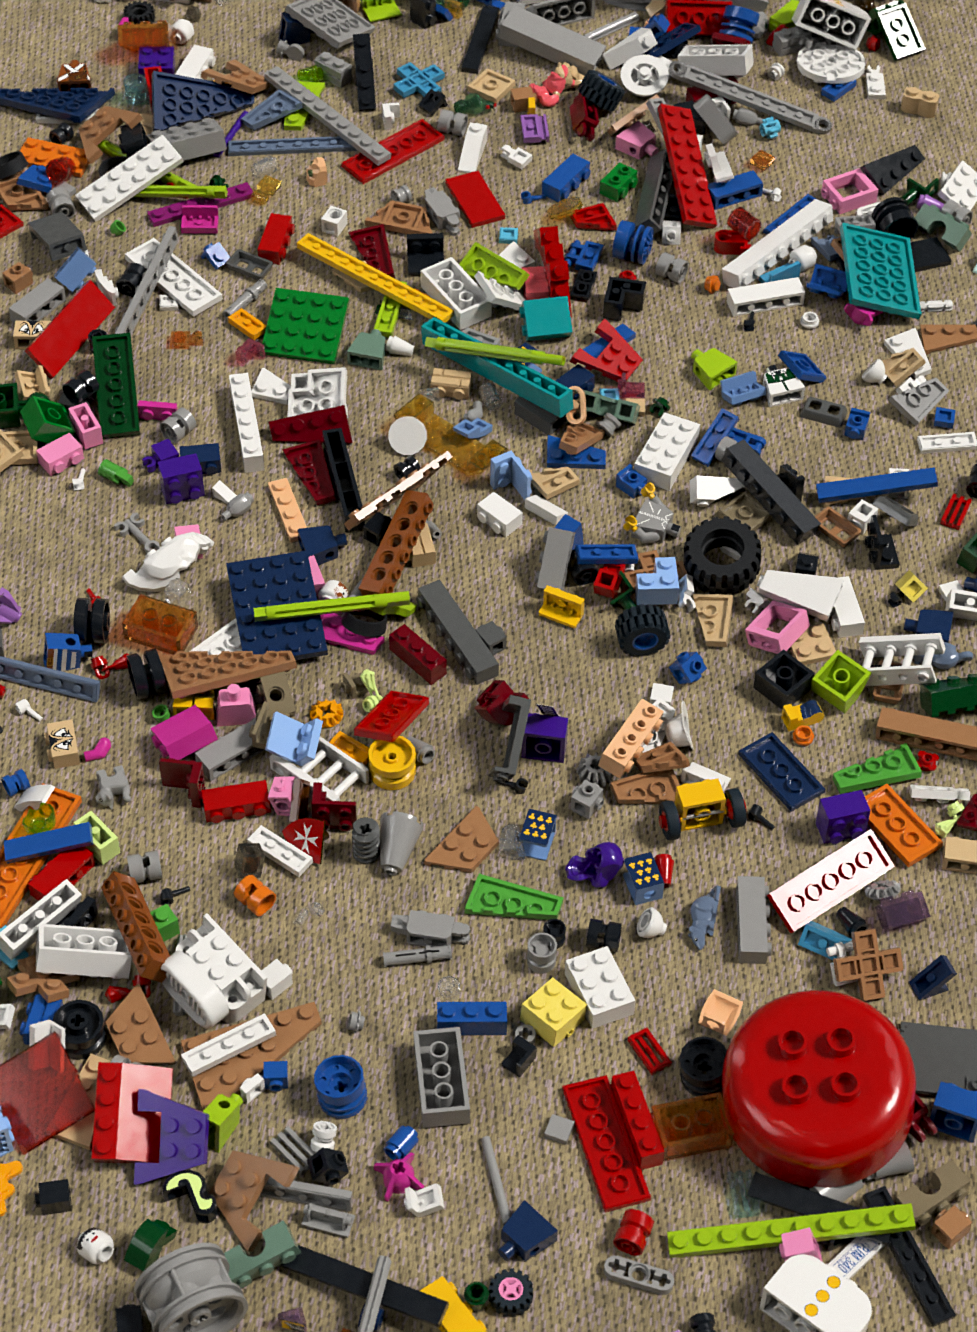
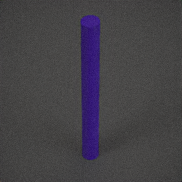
M247 111L242 112L225 136L226 148L228 141L233 139L243 125L241 118L248 113ZM224 151L216 152L213 156L220 158Z

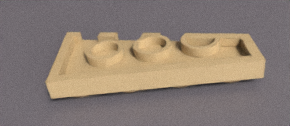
M90 1054L47 1129L48 1135L88 1150L91 1149L93 1139L98 1062H111L94 1054Z

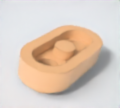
M571 386L569 389L573 391V396L579 394V398L577 400L573 399L574 409L566 414V418L573 425H581L587 417L586 395L580 387ZM576 413H580V417L578 419L574 418V415Z

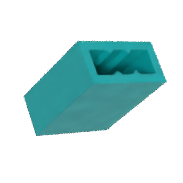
M568 296L524 300L521 307H519V316L523 318L524 325H521L522 336L526 337V341L571 337L573 330Z

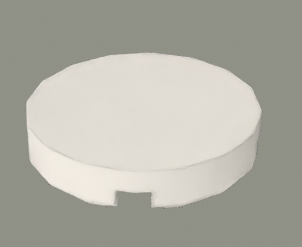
M403 416L391 425L388 432V440L396 452L402 455H413L424 447L427 441V430L419 419L413 416Z

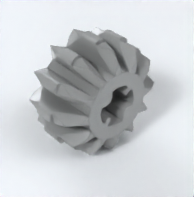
M595 752L594 756L587 753L585 758H581L579 767H577V773L580 782L587 780L597 785L600 784L604 788L606 782H611L613 774L598 766L601 756H598L597 752Z

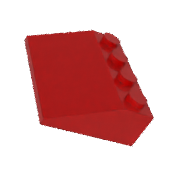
M98 1062L91 1158L95 1163H159L161 1112L138 1111L139 1089H146L171 1100L173 1068Z

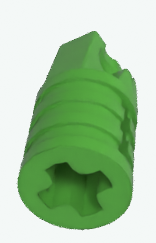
M108 459L102 461L98 468L100 476L118 485L122 483L130 487L134 482L132 475L128 474L127 469Z

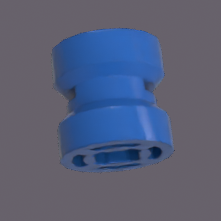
M23 769L15 771L11 776L6 775L1 778L9 797L16 795L20 790L25 791L30 788L29 780Z

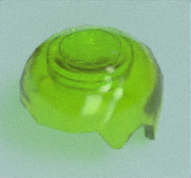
M40 803L37 810L30 808L27 816L23 818V828L30 835L53 830L56 824L55 810L51 804Z

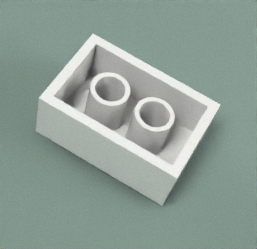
M608 946L565 960V976L574 994L587 1004L585 1016L592 1029L634 1014L635 999Z

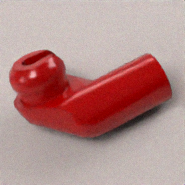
M780 24L771 32L766 43L773 46L774 32L781 31L784 28L788 29L785 24Z

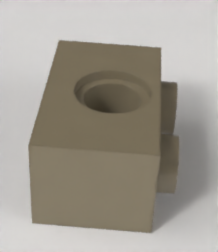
M285 671L260 677L259 684L256 685L259 697L263 696L264 702H269V709L288 713L290 717L295 716L296 709ZM277 693L280 695L281 700L273 701L270 695Z

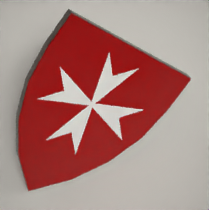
M315 818L298 819L282 830L287 842L311 856L314 863H322L324 840L329 838V833L325 831L326 821Z

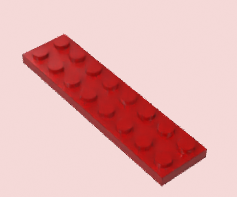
M660 104L657 109L683 224L715 228L717 226L716 216L691 109Z

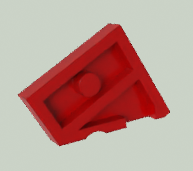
M604 203L570 211V218L576 228L617 230V224Z

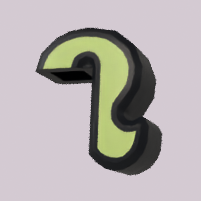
M192 1170L180 1171L166 1179L162 1186L164 1202L188 1194L198 1222L210 1223L217 1217L218 1209L215 1196L213 1194L208 1196L205 1178L199 1172Z

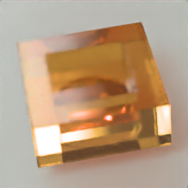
M759 150L750 158V164L763 171L769 168L775 161L774 156L763 150Z

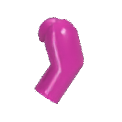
M106 737L100 738L94 750L84 751L85 761L89 762L105 758L111 748V741Z

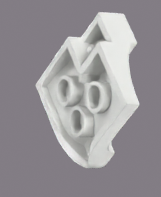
M345 367L308 370V373L291 374L287 417L345 405L348 418V408L346 405L347 369Z

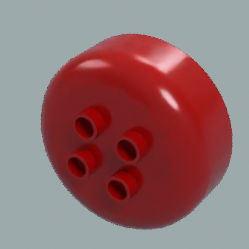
M825 990L799 991L778 997L753 1012L739 1027L728 1047L722 1070L723 1108L727 1126L736 1144L746 1157L760 1169L777 1179L810 1188L814 1186L826 1188L840 1187L863 1180L880 1170L895 1156L906 1140L911 1127L916 1094V1073L909 1048L898 1029L884 1014L858 998Z

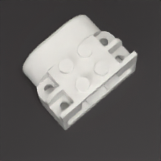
M207 913L203 916V925L197 930H189L187 937L177 945L176 952L169 956L161 966V970L167 972L166 979L162 984L168 993L203 1028H212L221 1020L226 1023H235L265 1001L267 976Z

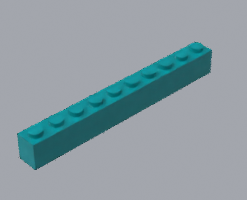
M435 317L421 325L424 345L426 337H443L480 342ZM431 348L559 418L574 409L573 391L518 361L439 351L436 348Z

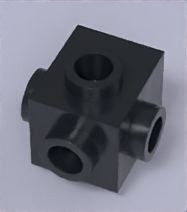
M322 1147L307 1159L313 1181L335 1185L349 1173L346 1158L341 1151Z

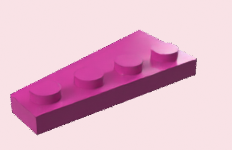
M335 613L320 615L325 640L330 645H341L351 650L374 655L385 642V637L383 636L365 637L350 632L342 624L343 617Z

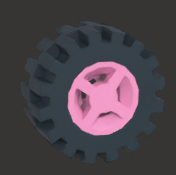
M510 1268V1272L504 1269L501 1274L496 1273L494 1279H491L489 1286V1302H491V1307L495 1308L498 1314L503 1313L505 1317H508V1314L512 1315V1317H516L518 1313L522 1315L524 1310L530 1308L533 1300V1284L531 1280L529 1281V1276L527 1274L523 1276L520 1270L516 1273L513 1268Z

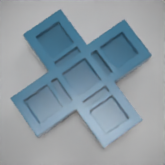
M409 62L397 68V75L402 80L394 83L393 89L403 98L415 92H419L425 97L430 89L435 92H441V87L436 82L444 79L445 73L435 64L419 70Z

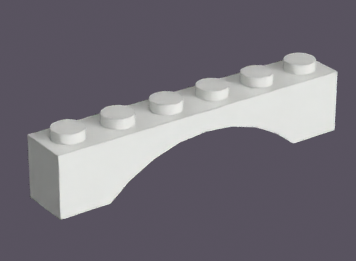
M248 373L229 375L245 473L264 471L263 452Z

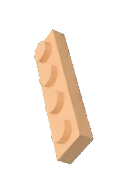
M284 478L268 482L269 490L290 543L298 541L297 529L307 528L288 479Z

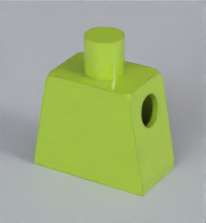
M711 348L705 353L696 349L691 355V358L694 360L693 373L708 390L718 386L721 380L736 375L737 361L715 348Z
M233 1093L230 1097L218 1094L203 1111L209 1114L208 1148L218 1153L239 1124L240 1106L243 1103V1099L238 1094Z

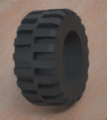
M713 517L711 521L706 519L701 522V526L696 525L686 537L684 544V567L687 574L693 577V584L695 586L698 584L699 589L703 592L707 589L709 594H716V592L721 593V595H727V593L731 592L732 595L737 594L740 589L742 591L747 589L749 583L752 584L756 580V575L759 574L762 552L761 542L756 532L751 530L748 524H741V520L736 518L731 520L730 517H724V519ZM725 546L737 551L741 557L732 564L718 565L710 562L704 555L714 548Z

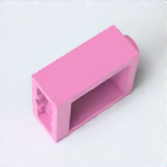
M859 168L823 180L821 195L829 201L833 210L843 214L875 203L877 201L878 188ZM854 185L859 193L843 198L837 190Z
M772 600L745 629L748 644L775 654L780 653L783 649L787 651L810 626L807 610ZM777 618L789 622L780 633L766 630Z

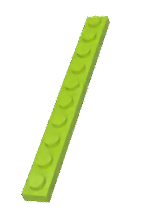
M912 1203L671 1231L667 1232L670 1258L775 1247L783 1243L781 1234L809 1227L818 1242L916 1230Z

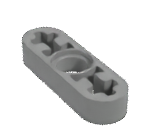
M611 1256L605 1261L604 1274L612 1281L659 1295H667L673 1290L674 1277L667 1270L620 1256ZM614 1264L619 1265V1269L616 1271V1273L612 1272L611 1268L614 1266ZM626 1267H630L628 1277L625 1276ZM642 1271L645 1273L646 1278L642 1281H637L632 1277V1273ZM650 1274H653L652 1284H649ZM662 1278H665L667 1283L664 1287L659 1286V1281Z

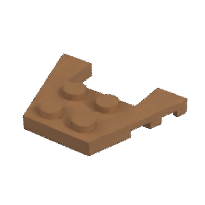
M235 59L228 61L226 64V69L232 71V73L223 75L209 68L203 70L200 76L203 79H207V77L214 78L215 83L232 84L231 88L250 94L268 89L270 82L264 76L259 75Z
M108 106L99 109L94 116L85 121L79 128L88 161L93 164L103 155V152L97 145L122 123H125L132 129L143 120L142 116L137 112Z
M233 1150L209 1193L215 1196L217 1206L247 1251L253 1252L262 1237V1231L247 1220L254 1204L270 1177L284 1187H290L300 1168Z

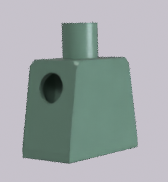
M377 329L371 330L370 334L359 333L347 351L348 364L383 370L386 338Z

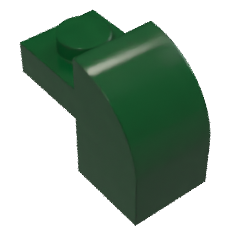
M146 1219L132 1237L124 1261L144 1272L151 1264L158 1260L162 1247L175 1238L177 1230L170 1227L165 1221Z

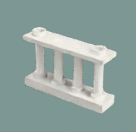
M941 633L860 637L859 645L864 656L862 667L871 672V676L865 686L936 683L937 679L931 662L934 654H944L946 648ZM913 655H924L922 665L910 666ZM893 656H904L902 666L890 667ZM873 657H884L881 667L870 668Z
M321 736L317 746L319 752L316 753L315 759L302 767H297L290 761L274 754L269 757L270 769L280 776L295 777L309 781L310 797L313 794L314 782L322 783L323 791L327 792V801H340V795L357 779L366 784L369 782V769L363 763H358ZM325 757L335 762L319 778H313L307 774ZM341 768L351 773L334 790L324 786Z

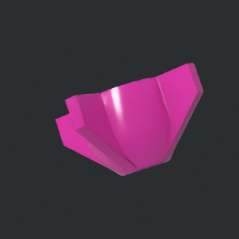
M846 303L844 311L854 323L859 325L871 326L873 317L883 313V311L855 306L850 303Z
M410 1152L403 1159H395L389 1163L374 1164V1170L383 1174L384 1185L387 1188L384 1196L385 1201H389L393 1193H405V1188L407 1187L415 1190L424 1188V1185L415 1178L414 1169L411 1165L414 1153Z

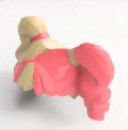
M558 62L555 72H551V75L542 82L543 87L534 83L529 86H531L533 93H536L537 99H539L543 106L553 107L559 102V97L563 90L570 87H579L584 75L580 74L574 65L570 66L567 62Z

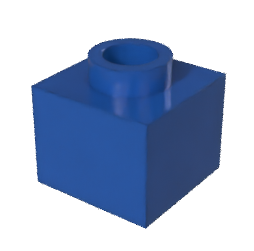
M287 1061L264 1062L263 1079L265 1089L275 1092L288 1089Z

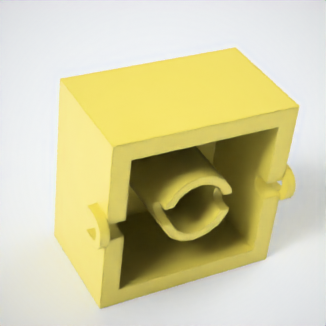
M551 978L522 1003L520 1021L532 1026L540 1037L555 1047L566 1036L569 1038L574 1033V1029L585 1020L587 1004L557 980Z

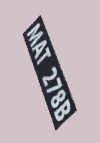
M536 704L543 715L559 716L554 707Z

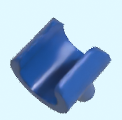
M524 191L521 193V199L524 204H530L535 200L546 199V195L531 196L529 191Z

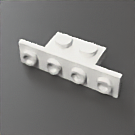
M712 143L705 145L707 151L704 152V157L708 168L712 169L716 182H729L730 179L734 178L725 152L716 153Z

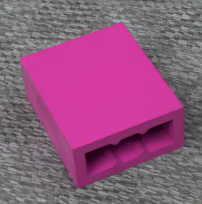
M196 704L150 728L153 734L151 740L155 748H159L163 758L168 757L180 760L218 740L211 722Z

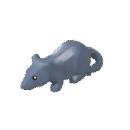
M944 642L946 648L944 654H934L931 664L939 669H949L960 661H971L973 653L970 651L958 653L956 652V646ZM913 655L915 663L920 664L924 659V655Z
M716 885L707 895L697 898L691 906L693 922L692 926L688 928L690 932L688 936L699 950H702L705 946V935L707 933L713 937L721 890L719 885Z

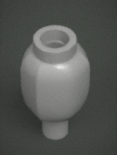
M746 108L734 109L732 119L737 124L746 126L760 125L763 123L762 119H764L758 117L754 111Z
M248 492L245 494L241 493L230 500L226 511L221 514L222 519L226 521L230 517L236 518L246 513L254 502L251 494Z

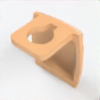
M714 989L703 1006L698 1024L727 1036L740 1015L743 1002Z

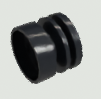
M891 197L881 201L872 212V218L878 231L907 237L910 240L918 231L917 220L905 200L900 197Z
M705 1036L696 1037L688 1041L682 1048L680 1054L681 1083L685 1090L693 1096L704 1099L713 1098L722 1093V1070L727 1052L724 1044L717 1039Z

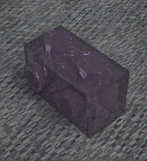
M914 890L901 893L900 898L896 899L893 896L880 900L881 903L875 907L883 932L923 922L931 917L922 891L914 893Z

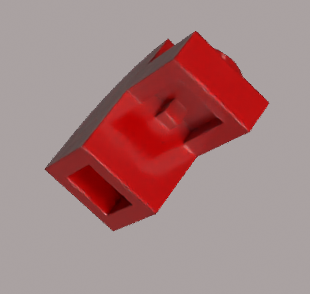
M604 564L603 569H599L593 585L594 594L615 599L622 580L619 571H622L624 574L626 564Z

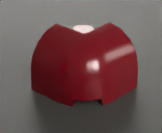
M494 680L477 698L479 704L474 709L483 719L491 724L509 726L512 725L514 713L503 711V702L510 695L529 698L525 693H514L504 680Z

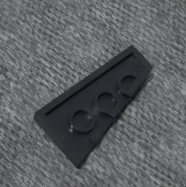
M913 145L865 164L860 169L878 188V193L882 196L925 160V157L917 146Z

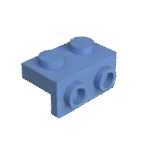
M754 371L720 381L722 398L732 405H740L744 401L757 400L760 396L767 395L766 387L757 382L756 372Z

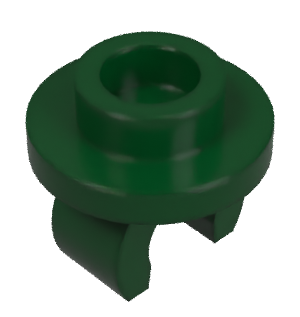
M214 175L210 179L209 186L229 187L228 184H224L226 180L221 178L220 175Z
M662 397L654 398V404L651 405L649 411L653 414L656 409H660L658 416L661 418L665 410H670L669 402Z

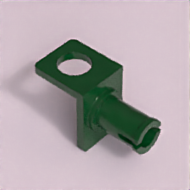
M908 178V192L901 198L909 206L911 202L919 198L920 194H927L932 197L939 190V179L936 178L927 187H923L916 181Z
M619 571V575L629 590L612 600L610 605L614 607L617 604H621L624 610L630 609L633 606L636 607V604L631 599L635 590L623 572Z

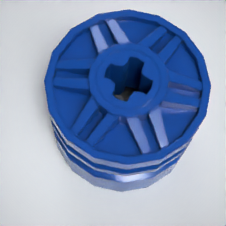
M727 5L723 18L729 21V23H721L720 26L723 29H720L719 33L745 38L752 44L753 38L750 36H754L755 31L749 27H757L760 14L744 7Z
M622 220L614 238L613 257L626 260L631 253V262H636L638 258V263L644 265L653 245V227L647 226L645 229L644 225H640L635 232V223Z
M335 1055L323 1060L317 1066L314 1073V1084L318 1102L323 1112L337 1119L350 1118L358 1114L364 1108L367 1101L364 1073L359 1062L346 1055Z

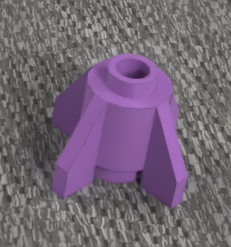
M1 587L0 624L10 625L13 622L17 623L22 615V612H20L21 607L17 605L10 592Z

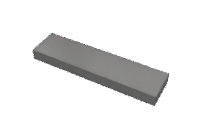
M272 1177L269 1178L260 1194L263 1197L307 1205L313 1203L318 1206L345 1212H351L353 1204V1191L293 1181L290 1187H284Z

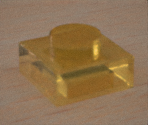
M445 0V8L449 10L453 17L457 19L462 17L463 3L457 0Z

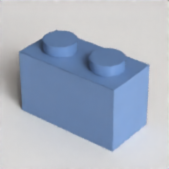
M77 247L54 276L73 292L75 289L79 290L84 284L83 279L87 275L91 276L96 270V262Z

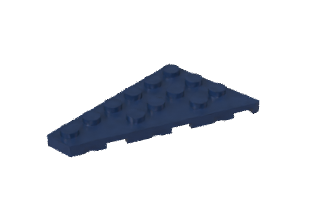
M153 71V131H165L173 126L180 127L189 122H198L205 118H213L252 107L255 103L254 94L231 88L232 84H218L215 81Z
M20 88L0 89V106H9L13 109H22L30 113L35 112L43 116H52L60 120L65 119L73 123H81L115 95V88H110L108 91H98V88H71V91H59V88H32L30 92H21Z

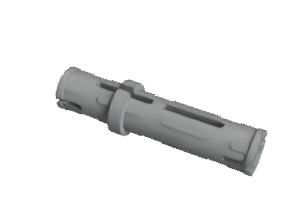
M259 279L253 286L246 288L243 295L223 311V316L228 319L230 315L240 308L244 309L250 302L256 301L259 294L267 289V283L263 279Z
M451 944L437 947L426 945V948L383 952L384 967L427 962L429 964L435 960L452 959Z

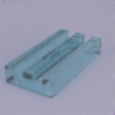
M751 1169L746 1170V1172L741 1170L736 1173H732V1171L727 1172L735 1219L760 1216L757 1199L751 1198L753 1211L749 1209L743 1178H747L749 1188L753 1179ZM734 1179H738L744 1212H740Z

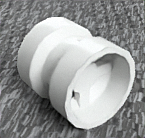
M327 1121L314 1123L312 1131L314 1137L311 1139L310 1144L311 1150L317 1152L322 1147L334 1150L335 1142L333 1138L337 1132L336 1125Z

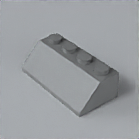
M549 0L532 4L525 10L563 26L594 18L595 0Z

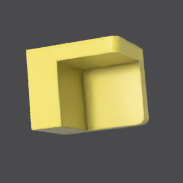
M910 570L895 583L913 603L928 589Z

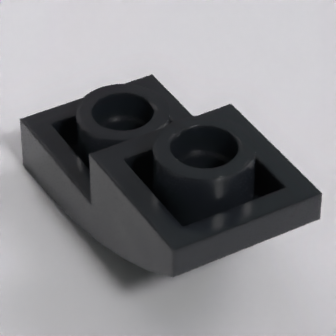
M579 269L570 296L589 300L597 279V272Z

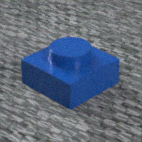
M936 407L934 426L953 429L956 410Z

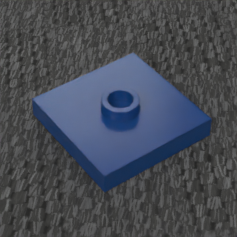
M781 350L778 354V357L798 379L820 383L825 381L826 376L806 354Z

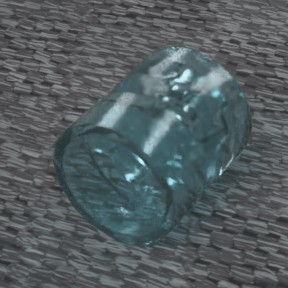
M141 74L126 76L123 81L126 102L132 106L145 104L148 100L146 78Z

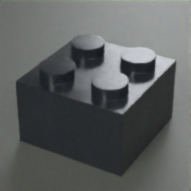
M783 649L755 672L753 688L780 709H783L784 705H793L811 690L812 678L815 676V673Z

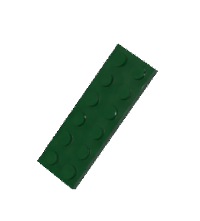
M131 333L92 336L95 375L100 387L97 391L102 437L106 439L140 435Z

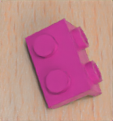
M182 205L181 233L218 234L219 213L217 205Z

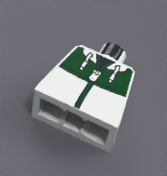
M771 365L766 369L763 386L766 387L767 395L765 396L769 407L803 400L805 386L789 368L778 370L776 365Z

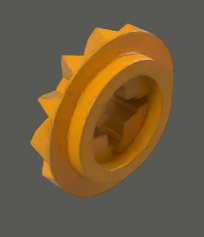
M325 698L324 701L317 700L315 705H311L310 719L317 718L322 720L323 728L336 726L343 719L344 712L342 706L337 704L335 699L328 701ZM330 708V713H326V715L323 716V711L326 712Z

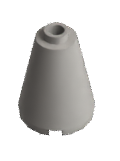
M393 811V815H387V812L381 815L380 868L384 870L385 874L395 876L397 873L402 872L423 831L424 824L422 821L419 824L417 817Z

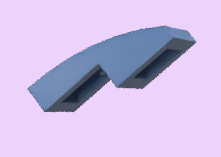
M476 418L472 422L465 419L455 425L453 431L473 439L491 433L493 425L480 418Z

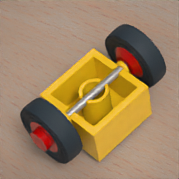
M719 778L706 779L691 784L685 783L676 786L675 802L669 800L660 803L659 824L667 840L679 839L681 831L723 824L724 814L727 815L730 825L733 828H738L746 824V803L738 788L728 789L724 793Z

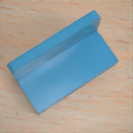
M797 261L792 264L782 265L760 275L759 281L766 283L799 278L801 263Z
M810 921L805 925L798 945L833 960V958H837V955L829 957L826 948L833 947L835 943L839 942L843 944L851 942L852 938L814 921Z

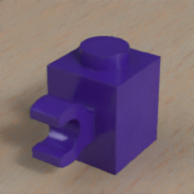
M166 439L151 445L152 456L143 458L142 462L143 466L147 465L148 473H151L157 469L159 461L177 458L179 453L171 441Z

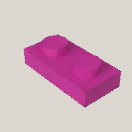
M139 400L137 405L139 418L145 420L164 421L178 410L177 403Z

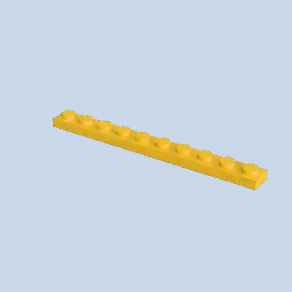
M309 233L297 242L299 250L429 319L435 317L446 323L454 316L453 309Z

